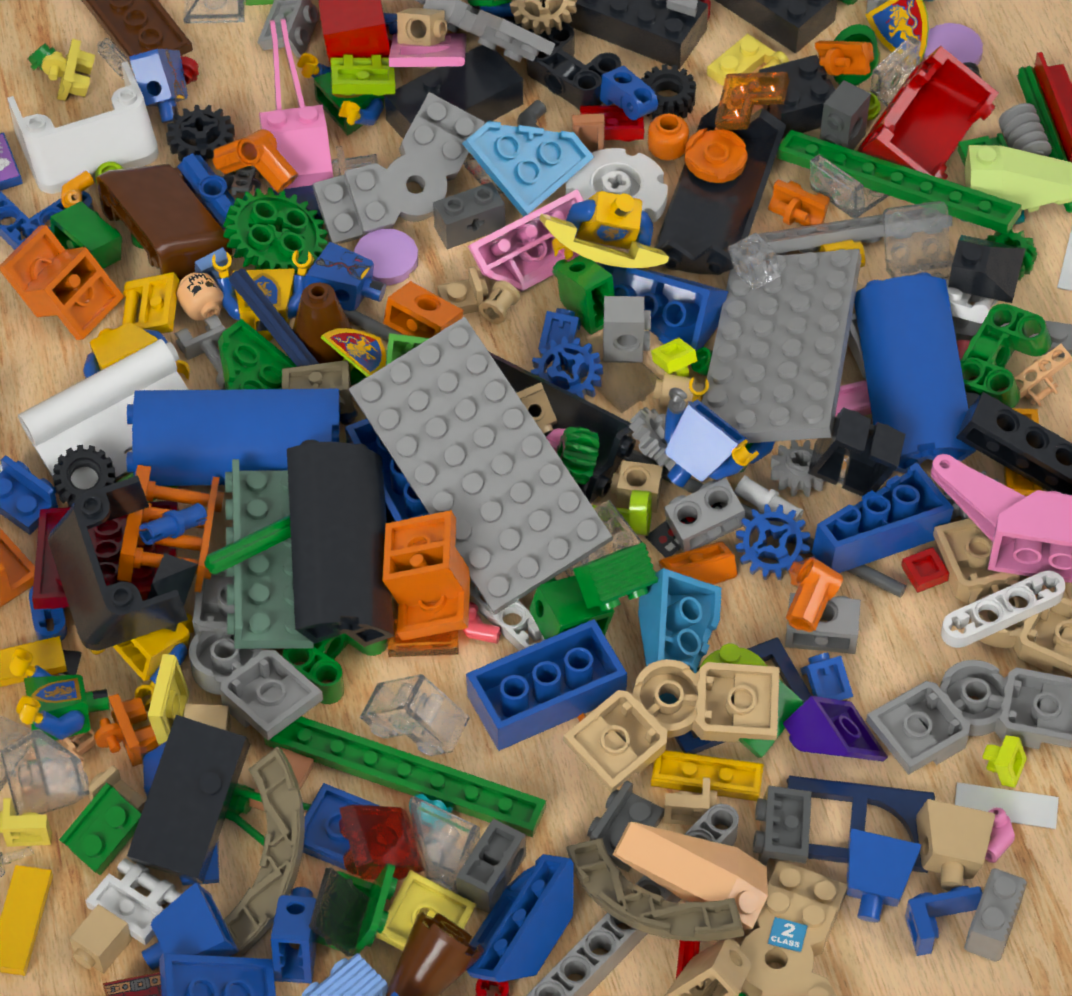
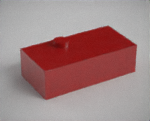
M318 0L323 36L330 66L331 58H343V55H353V58H371V55H381L383 57L390 54L382 0Z

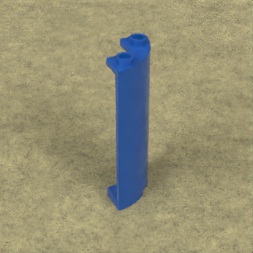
M922 272L912 276L868 282L864 288L856 292L854 305L873 425L879 422L906 434L899 466L895 471L905 474L908 471V467L916 462L921 464L927 459L934 460L936 456L941 454L950 455L961 462L976 452V449L956 438L967 413L968 404L946 280Z
M339 389L135 390L133 404H127V424L132 425V452H127V472H133L135 477L137 465L151 467L149 481H155L158 486L211 485L213 477H220L218 485H225V472H232V459H239V471H288V448L298 446L305 440L340 442Z

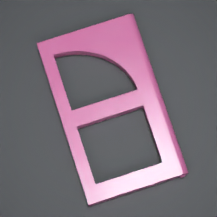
M446 33L444 42L433 46L398 44V35L393 34L389 54V67L463 66L465 64L467 36L464 33Z

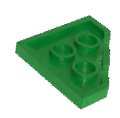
M242 319L223 331L218 340L226 390L282 389V369L297 367L288 356Z

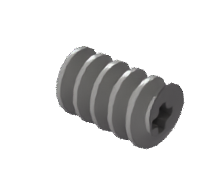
M1030 103L1018 104L1001 114L999 126L1009 148L1047 157L1051 154L1052 147L1048 142L1046 133H1044V128L1040 123L1039 116L1036 114L1037 111L1034 105Z

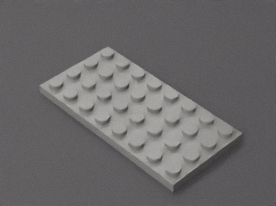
M839 249L826 252L742 258L739 265L730 270L726 287L728 295L722 305L707 375L709 389L703 394L702 403L735 428L739 434L749 439L748 443L832 438L862 259L859 249Z
M465 317L349 388L350 394L429 515L452 510L456 517L455 547L469 567L470 578L494 615L537 589L541 584L548 582L613 541L612 535Z

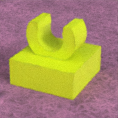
M680 338L651 350L653 362L666 371L667 374L674 373L676 376L689 377L687 366L698 361L695 349Z
M1006 735L1001 747L988 744L982 755L983 759L989 760L986 769L998 774L1001 785L1016 787L1027 760L1020 737Z

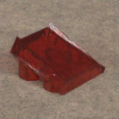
M349 805L339 808L342 816L339 821L340 832L348 839L350 848L343 856L344 866L350 873L360 876L361 879L375 880L387 863L395 865L393 877L399 881L405 879L410 870L417 874L425 871L406 810L401 807Z

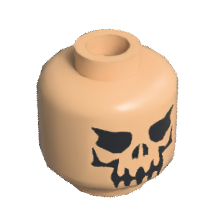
M190 273L180 281L176 293L177 301L188 317L194 321H204V319L213 315H219L223 307L224 294L213 277L207 273Z

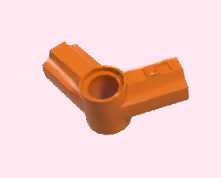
M260 129L246 137L213 150L214 157L212 161L216 170H220L226 175L247 166H254L277 193L285 190L298 177L296 170L277 150V141L274 135L265 129Z
M810 557L799 562L794 561L788 570L791 576L790 584L798 589L785 617L790 626L809 633L816 630L827 602L836 595L843 581V576L818 559Z

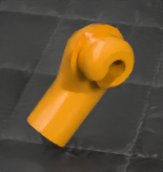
M83 171L62 186L61 203L65 208L82 201V191L94 184L93 177L88 171Z

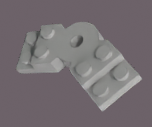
M415 0L423 4L424 9L444 10L448 30L457 33L458 28L478 36L480 38L477 43L492 50H495L496 46L506 49L503 55L518 62H521L523 57L534 61L535 56H538L540 51L551 55L555 43L498 16L481 9L478 10L460 0Z
M429 92L399 147L401 156L394 160L388 169L373 163L345 171L344 175L313 183L312 188L322 219L324 220L325 228L328 231L327 234L330 242L338 245L362 238L369 232L380 229H392L398 217L404 218V220L409 222H418L433 216V202L445 198L447 181L456 178L469 154V151L462 143L481 128L485 122ZM408 182H416L421 186L422 192L418 194L411 193L407 189L406 184Z
M226 570L218 574H211V580L203 579L201 593L196 592L192 620L195 637L189 646L192 676L195 682L205 691L221 695L222 705L229 706L230 714L245 728L251 725L269 740L323 700L322 691L275 650L234 649V635H227V613H234V605H227V584H233V577H226Z
M966 660L953 665L945 672L940 687L934 682L925 681L868 713L866 722L908 775L932 761L937 765L966 748L968 736H984L995 732L1002 741H1004L1006 735L1020 737L1024 747L1040 749L1041 742L1072 748V678L1023 668L1011 670L1008 676L1004 678L999 673L1000 670L988 662ZM969 696L978 697L980 700L971 699Z

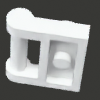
M945 279L952 316L976 323H983L991 306L995 305L998 300L963 293L959 289L948 287L949 279Z

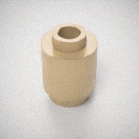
M664 373L663 380H656L653 399H659V406L667 408L670 401V389L679 388L687 394V398L684 399L687 407L688 401H692L693 396L689 390V382L692 378ZM694 379L693 389L701 392L703 384L696 383V379Z

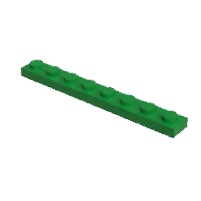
M790 130L783 139L776 154L777 159L1004 234L1009 233L1021 215L1022 205L794 130Z
M302 716L271 739L267 740L264 737V742L267 746L285 748L314 759L316 763L411 796L424 794L429 800L442 801L446 808L452 807L457 812L491 823L492 819H495L530 837L534 836L546 809V800Z

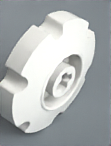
M609 148L592 152L594 158L566 181L565 195L578 189L584 201L598 191L618 195L628 194L633 198L642 200V210L648 213L652 222H657L662 216L667 203L668 187L666 184H663L664 172L659 165L642 153H637L633 156L628 155L623 148Z

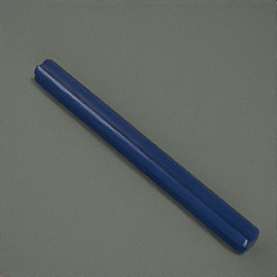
M239 269L233 272L229 278L230 283L297 367L320 364L247 271ZM355 407L354 412L340 414V422L343 425L353 422L358 416V411Z

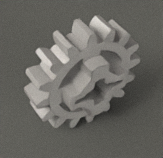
M645 407L630 420L629 428L634 431L632 436L640 441L638 448L645 456L655 460L660 467L666 466L670 471L676 462L665 454V449L668 445L664 439L666 415L658 414L654 408L650 411Z

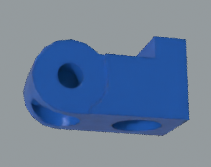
M624 65L602 74L600 100L607 106L615 104L620 109L622 108L625 115L631 120H637L657 110L658 100L655 92Z

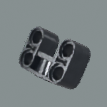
M561 22V31L556 27H552L550 35H547L546 31L542 32L539 36L555 43L551 55L540 51L538 56H535L534 61L527 59L528 76L579 110L580 106H600L603 104L600 100L602 74L621 67L620 58L613 53L606 52L599 54L585 65L574 58L575 31L571 25Z

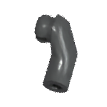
M540 100L533 102L519 115L517 119L518 126L540 128L536 123L546 113L545 105Z

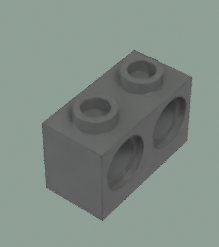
M492 819L456 876L457 894L476 904L475 907L490 914L526 857V834Z

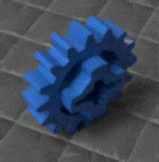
M563 336L562 344L557 345L552 339L549 341V350L543 347L539 348L541 358L532 359L535 369L530 370L531 373L583 399L586 394L590 397H595L593 386L601 387L602 380L600 375L604 373L603 365L598 364L601 362L598 352L592 353V345L590 343L581 347L580 338L576 337L572 344L568 343L566 336ZM553 361L552 366L547 368L548 365ZM566 370H567L570 374H572V378H573V379H571L570 375L565 372ZM587 376L586 380L581 384L582 378Z
M766 504L763 514H759L757 510L753 509L751 510L752 521L745 518L741 520L746 530L736 531V538L743 541L735 545L736 552H745L740 558V562L742 565L749 562L752 563L750 567L752 575L758 570H762L764 580L768 579L770 573H775L777 580H781L782 571L786 570L788 572L794 561L804 560L800 556L801 554L810 553V547L803 544V542L810 540V532H801L806 526V522L804 519L797 522L794 521L796 517L795 510L790 511L786 515L783 511V505L779 504L776 512H771L770 506ZM769 521H779L784 523V525H772ZM757 529L759 534L758 541L750 547L751 535ZM772 536L774 540L779 539V547L767 546V538ZM796 537V547L790 556L787 546ZM764 558H769L776 560L777 563L769 564L761 560Z

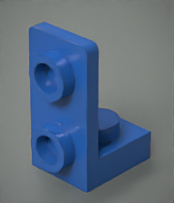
M958 886L946 893L933 895L927 892L918 894L913 899H908L905 919L917 956L932 953L934 940L939 937L936 917L977 910L983 894L981 887L969 888L968 886Z

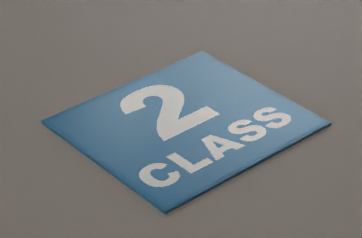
M775 917L768 944L801 952L808 926Z

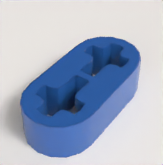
M32 586L29 591V602L38 640L60 636L62 641L67 635L64 608L34 610ZM52 618L54 630L47 631L46 619Z

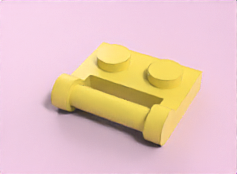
M746 34L707 66V76L741 99L748 100L755 94L759 71L748 80H745V78L764 62L766 65L761 69L789 62V59L783 52H775L751 35Z

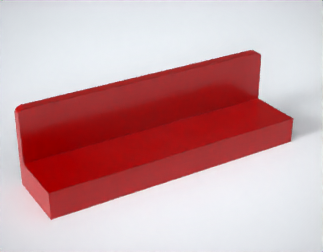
M1038 52L1034 70L1068 162H1072V84L1064 64L1048 66L1043 53Z

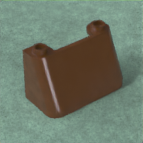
M169 164L116 169L108 170L96 177L102 212L110 222L114 219L115 221L122 220L147 252L149 264L157 269L160 268L161 275L174 272L180 283L186 275L195 273V261L221 248H224L233 260L232 249L227 248L229 239L223 237L226 228L222 229L186 185L184 177L177 167L173 168Z

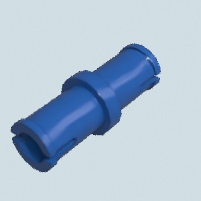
M199 503L180 511H167L161 518L141 524L139 529L143 531H139L140 538L146 545H152L167 537H180L186 530L204 525L205 521H207L204 518L207 517V512Z

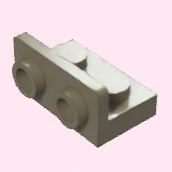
M349 361L282 369V389H339L340 414L354 412V403L349 392V388H351Z

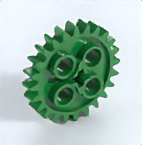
M257 188L253 196L249 192H245L243 199L237 197L234 205L230 206L223 227L226 228L223 237L229 239L227 248L236 249L233 257H243L245 259L243 267L252 264L255 266L254 270L295 269V274H297L298 267L292 261V255L296 250L299 251L298 263L304 264L308 261V251L314 257L315 262L327 246L328 241L325 238L328 231L321 229L324 220L315 219L317 210H306L307 201L301 204L297 203L296 194L289 199L286 198L284 190L278 196L274 194L272 188H268L266 195H264Z

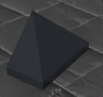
M164 553L153 579L148 599L178 590L184 606L198 564ZM178 624L166 627L164 629L175 632Z

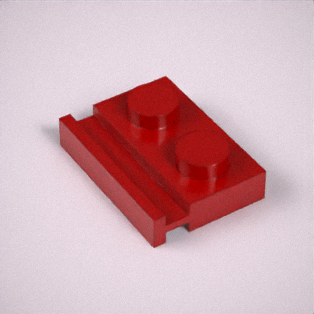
M616 105L580 106V115L604 113V140H621L624 142L644 140L643 117L631 120L625 115L623 109Z

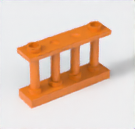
M137 465L135 476L138 475L147 501L153 502V499L191 505L199 503L204 507H208L207 517H204L207 521H205L204 525L195 527L204 529L203 537L182 535L177 538L167 537L154 543L156 545L201 551L199 560L178 557L198 564L195 573L197 577L194 592L201 593L203 579L211 580V573L205 567L204 561L208 554L214 512L221 513L224 492L218 491L220 477H213L210 493L158 486L155 481H149L151 467ZM148 503V508L128 514L120 552L117 580L131 582L133 568L140 569L141 566L159 567L163 558L162 554L143 552L144 548L138 547V545L145 546L139 535V531L143 530L139 529V526L142 523H148L149 521L161 518L165 512L170 511L169 509L152 507V503Z

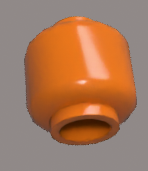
M670 113L655 117L650 122L648 128L649 151L653 156L661 160L668 161L682 157L685 153L686 143L689 140V128L686 121Z

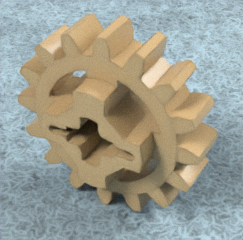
M512 0L510 8L516 24L522 23V27L526 30L533 27L534 34L536 35L539 34L541 29H545L547 35H550L552 27H556L561 31V22L571 23L570 13L577 12L575 4L577 0H545V7H542V0Z

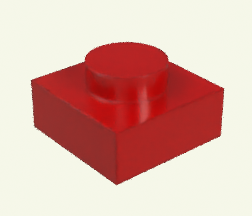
M933 547L902 559L901 567L917 593L947 582L950 573Z

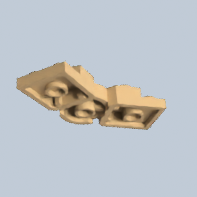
M970 518L934 527L933 536L945 561V567L950 573L948 581L955 598L969 605L1022 580L1023 575L988 570L992 541ZM1014 596L1009 599L1010 604L1016 608H1024L1028 605L1027 601L1020 596ZM1063 597L1057 605L989 635L980 641L997 648L1014 647L1020 660L1051 674L1055 667L1072 674V600ZM991 610L979 612V617L986 622H993L998 619L997 615Z
M666 659L653 662L646 666L637 676L632 694L629 691L617 690L564 734L563 741L612 793L635 773L639 774L665 752L667 738L681 736L691 729L701 740L738 743L739 738L776 740L779 667L707 662L695 674L687 664L681 661ZM664 693H670L678 701L673 704H666L660 700L659 696Z
M782 860L777 861L768 883L766 902L754 924L753 931L745 937L739 948L752 965L742 986V990L748 996H836L828 979L813 973L814 957L822 954L846 896V883ZM775 917L808 926L801 952L768 944ZM778 962L783 968L772 969L767 964Z

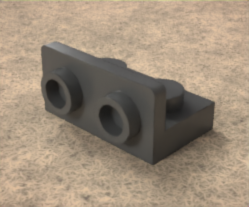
M626 780L620 790L616 789L610 794L605 806L607 810L602 818L597 816L593 820L587 836L590 837V840L602 838L605 848L615 865L629 872L631 866L612 855L628 823L635 822L657 828L664 817V808L634 794L633 783Z
M768 785L764 798L757 799L755 820L761 821L760 831H755L753 853H759L758 861L766 866L769 858L806 863L809 853L812 791Z

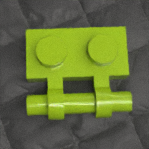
M343 55V58H331L332 94L346 96L353 94H373L377 96L395 94L394 67H389V58H381V55H371V58H353V55Z

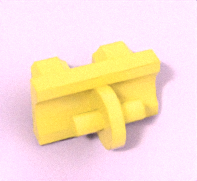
M72 38L66 58L62 57L61 52H54L53 55L44 57L42 61V70L49 75L48 78L54 81L61 77L57 99L66 101L69 93L85 97L89 87L90 77L77 74L75 71L90 75L95 55L79 50L80 40Z

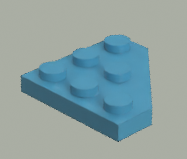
M493 121L486 122L462 143L523 217L532 212L594 158L574 132L545 131L544 128L523 125L517 127L508 126Z

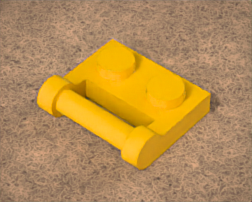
M172 272L126 282L123 290V295L126 299L122 325L133 323L141 329L159 331L162 334L173 332L177 303L176 293L179 286V279L176 274ZM141 299L139 321L136 322L138 300Z

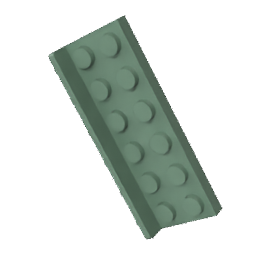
M232 459V472H225V492H232V499H226L225 504L226 520H232V527H226V546L290 515L288 471H239V459ZM291 538L226 569V577H233V584H227V605H234V613H227V635H234V649L313 648L314 643L295 630Z

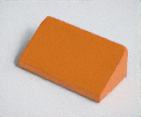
M723 541L658 561L661 569L665 568L712 585L733 579L738 574L735 555Z

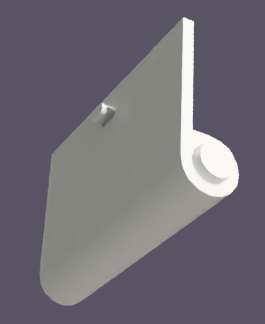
M159 339L18 414L19 421L26 435L52 477L54 475V465L58 464V457L61 454L65 456L66 450L72 448L73 451L77 450V445H83V449H89V445L95 446V451L97 452L100 449L103 450L106 458L110 457L113 462L116 479L129 473L127 472V453L125 452L132 449V425L127 424V404H133L135 390H188L177 372L175 361L179 360V356L171 342L165 344L162 339ZM80 467L71 476L73 485L79 489L92 488L98 480L97 473L89 467Z

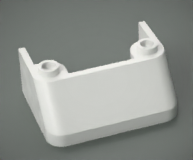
M128 62L121 63L125 87L116 90L112 95L111 100L114 110L54 128L51 119L42 114H34L22 118L14 97L7 98L14 132L37 186L41 191L48 194L59 193L65 183L85 170L91 174L95 181L97 168L105 162H116L125 169L146 166L157 159L159 152L143 94Z

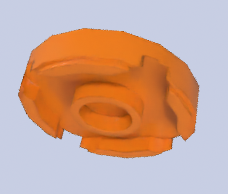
M706 128L691 135L685 146L684 161L689 171L697 178L707 182L723 183L734 180L742 174L747 164L748 152L745 149L744 141L738 135L724 128H715L714 131H706Z

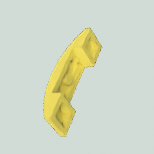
M541 213L539 220L549 232L567 248L587 259L622 268H647L668 262L669 256L663 250L632 241L629 253L577 238L575 237L577 228L572 222Z

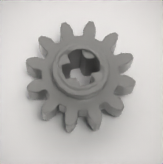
M791 440L790 449L780 445L778 447V455H772L771 480H779V490L790 487L792 497L797 494L798 490H803V494L806 497L810 496L812 487L817 491L823 490L824 480L808 474L813 450L810 449V440H806L803 447L798 446L795 440Z

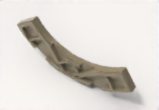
M279 747L273 749L248 769L256 782L264 812H266L267 834H265L264 847L259 864L261 868L252 888L249 887L239 904L224 919L239 949L237 954L241 956L251 949L274 923L278 898L282 895L290 896L303 854L305 838L303 801L291 764L283 750Z
M602 838L566 847L568 856L574 863V872L588 895L602 909L630 927L659 937L683 941H715L745 936L735 898L711 902L686 901L682 904L666 901L663 896L629 882L610 858Z

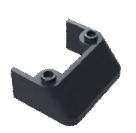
M138 475L80 496L52 529L48 537V543L82 644L90 650H103L188 620L178 590L143 601L138 588L132 583L119 582L106 586L88 529L149 507Z

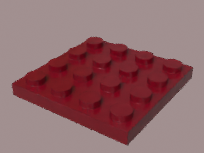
M148 502L152 503V507L179 511L178 502ZM71 507L40 509L32 595L34 610L69 607L48 543V537L52 529ZM128 514L88 529L106 586L127 582L117 580ZM156 544L138 545V547L144 548L143 552L162 555L166 553L175 557L178 554V548ZM141 566L140 569L133 568L132 579L129 583L138 588L143 601L148 599L158 568Z

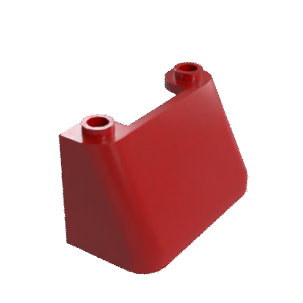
M940 46L922 60L910 73L857 151L946 180L948 175L945 173L947 169L945 163L971 125L979 118L984 121L996 107L993 101L999 92Z

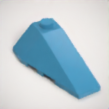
M663 568L655 574L658 582L647 586L649 593L639 597L638 616L646 666L660 660H677L687 664L696 674L702 657L707 654L710 645L707 643L711 633L717 628L720 621L722 588ZM664 693L659 696L660 700L666 704H673L678 701L670 693Z

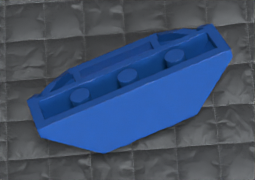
M543 854L535 861V866L525 870L506 887L491 913L488 914L470 942L474 949L480 944L485 951L481 958L467 970L471 977L503 982L537 975L573 917L574 863L570 858Z

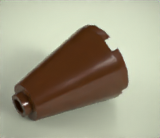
M312 283L302 292L293 331L320 364L342 361L344 357L320 337L326 332L337 328H353L334 289L326 283Z
M426 907L422 908L417 914L387 989L386 996H390L393 992H396L399 996H439L477 962L485 951L480 944L474 949L469 944L472 936L456 923L438 912L434 918L427 916L429 909Z

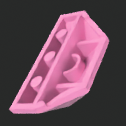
M578 189L470 244L468 248L482 274L495 281H506L521 292L552 276L553 266L559 260L565 259L564 249L559 250L555 257L552 241L555 237L539 219L541 213L565 220L572 205L584 201ZM574 252L573 256L567 261L569 262L570 260L578 257L579 254Z

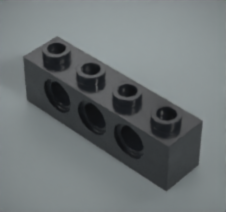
M982 392L967 410L956 438L1047 491H1057L1061 494L1072 495V443L1003 404L998 399Z

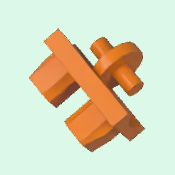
M823 40L815 43V49L819 55V64L824 67L829 75H866L870 73L869 63L874 60L871 43Z
M778 179L774 183L773 195L767 210L783 216V223L792 225L793 222H797L803 226L824 223L830 200L828 196L821 193L813 195L804 191L800 184L793 181L786 183Z
M119 694L109 696L108 699L112 707L111 716L114 723H111L109 718L100 720L101 728L94 734V740L98 747H109L111 753L120 751L119 743L122 741L132 767L142 764L141 754L158 747V742L151 725L136 730L132 728V724L147 720V713L142 699L138 697L122 702Z

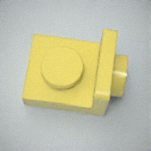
M3 798V811H0V833H3L7 847L51 845L52 831L47 814L40 815L34 812H27L16 816L12 799Z

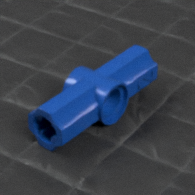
M192 153L184 157L177 168L181 171L185 183L222 229L225 228L223 224L230 206H233L235 202L234 197L227 190L225 179L216 175L201 155H194Z

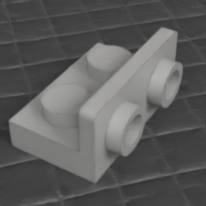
M274 0L258 39V44L263 51L273 49L270 20H274L278 48H283L284 43L280 19L285 18L290 48L296 57H301L306 51L319 18V12L311 0Z

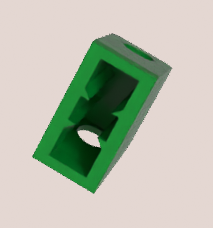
M581 255L569 262L565 259L559 260L553 266L552 273L557 277L560 300L567 310L575 312V317H579L581 325L592 335L603 329L604 296H615L613 276L594 261Z
M575 575L556 580L554 577L548 582L541 584L537 587L530 605V613L545 640L595 619L605 636L615 612L613 608L601 612L599 606L587 609Z

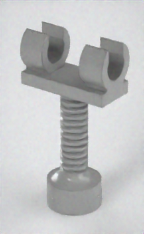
M217 315L204 319L208 325L205 327L207 332L195 338H192L187 328L174 333L178 338L176 340L177 345L185 354L187 360L202 353L206 354L219 373L216 377L217 384L221 390H226L220 352L217 349L218 340L226 328L222 325Z

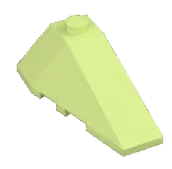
M969 145L964 168L966 187L1022 205L1021 211L1027 209L1029 213L1039 210V206L1050 203L1061 205L1072 202V162L999 145Z

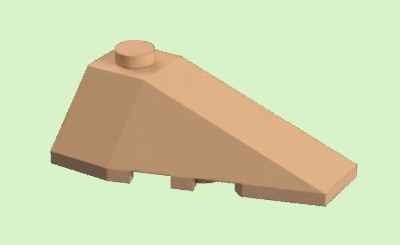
M629 822L612 854L685 902H711L735 898L743 930L753 929L768 897L767 867L737 847L640 823Z

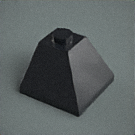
M961 235L955 251L948 287L959 289L963 293L1012 303L1025 248Z

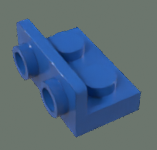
M5 455L0 460L3 469L0 473V514L31 535L39 526L40 509L58 508L55 496L56 490L45 478L39 479L33 475L23 462H15Z

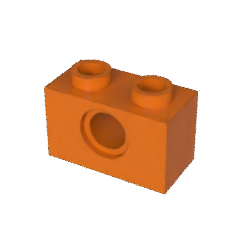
M410 281L388 297L383 324L403 335L431 338L462 319L464 310Z

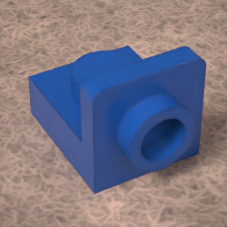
M557 308L556 312L547 311L538 349L543 347L549 350V341L552 339L557 345L562 344L563 336L567 337L568 343L573 344L577 331L581 328V321L579 317H575V312L562 308Z
M828 652L808 658L809 665L800 668L802 675L807 674L813 696L836 700L854 697L841 656L830 658Z

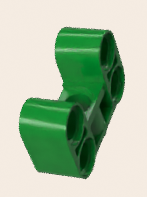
M997 304L992 307L960 360L965 392H975L980 395L984 392L1010 408H1014L1019 403L1020 392L1013 374L1005 369V366L1015 350L1034 357L1042 356L1051 348L1052 340L1045 320L1037 314L1009 304ZM978 376L976 379L968 381L970 378ZM1007 387L1004 391L997 392L999 389Z
M343 633L313 644V648H285L283 650V658L322 691L323 700L320 703L333 704L338 702L344 695L342 668L334 659L348 644L368 656L379 655L386 650L388 639L363 647L349 635ZM298 662H305L302 665H295ZM325 680L333 681L331 683H322Z

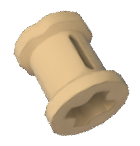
M502 280L497 281L493 285V292L490 297L479 305L481 315L494 324L504 322L507 316L506 312L510 306L515 305L520 299L519 291L512 284Z

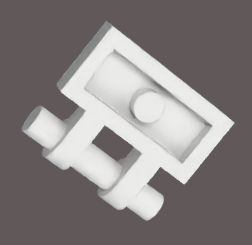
M124 858L117 868L120 873L125 875L120 881L109 873L87 898L86 905L87 908L93 911L99 904L127 922L131 936L146 946L155 935L151 922L164 910L161 905L165 903L171 904L181 893L176 891L175 885L164 879L161 881L151 875L146 866L140 863L134 864ZM142 886L151 893L148 897H145L134 889Z

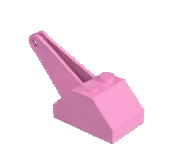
M284 18L280 19L283 43L299 108L284 110L281 108L278 40L275 21L270 20L276 110L259 113L260 128L268 130L274 135L277 141V150L298 173L295 181L286 188L288 189L310 186L315 182L333 178V170L323 105L305 107L289 44L286 19Z
M941 454L934 458L931 469L933 480L992 541L988 570L1030 577L1043 571H1054L1060 574L1065 582L1072 583V495L1061 494L1057 491L1037 490L1026 497L968 467L950 455Z

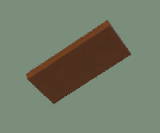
M82 0L129 63V56L154 49L179 50L181 56L193 51L190 40L158 0Z

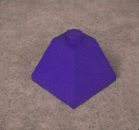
M811 696L783 723L790 734V742L801 752L882 762L888 758L850 701Z

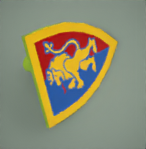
M888 0L865 14L879 41L891 52L906 60L918 63L922 61L929 33L928 13L923 0Z
M337 328L326 332L320 337L344 357L342 361H349L351 371L356 367L368 377L386 366V350L380 337L350 328Z

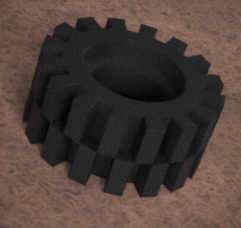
M667 64L662 65V70L655 66L652 68V73L649 71L645 72L644 78L642 77L641 80L652 88L658 100L657 110L646 116L652 114L653 120L659 115L670 113L685 119L688 112L691 113L693 106H695L696 82L693 81L694 77L692 74L687 75V70L684 68L679 72L676 65H673L672 69H667ZM669 90L676 92L677 95L665 97L657 93Z
M77 445V450L75 451L69 448L66 450V455L63 456L61 454L58 457V464L54 465L53 481L56 495L59 494L60 501L63 504L67 502L68 507H72L83 494L116 483L115 467H113L111 458H106L105 452L101 449L99 452L95 451V446L89 445V449H83V445ZM80 467H89L97 473V483L92 488L79 489L71 481L73 472Z

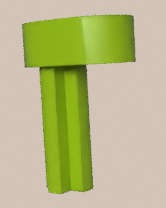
M632 490L629 509L592 505L605 526L629 528L630 534L649 535L652 518L651 491Z

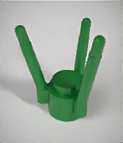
M237 783L225 818L235 822L264 846L265 837L239 816L241 813H249L252 809L250 807V799L262 802L260 793L255 792L253 788ZM303 802V809L308 811L311 804Z

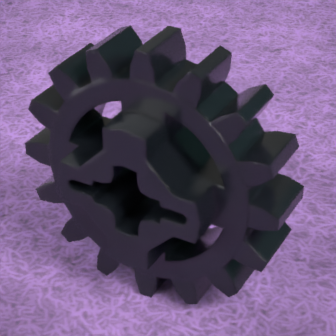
M195 105L194 111L191 112L187 108H183V116L174 114V123L167 124V143L170 146L171 154L178 153L179 161L193 153L194 155H201L207 163V159H213V150L215 148L233 142L235 137L234 124H231V117L229 115L223 116L222 109L212 112L211 105H208L205 110H200L199 105Z

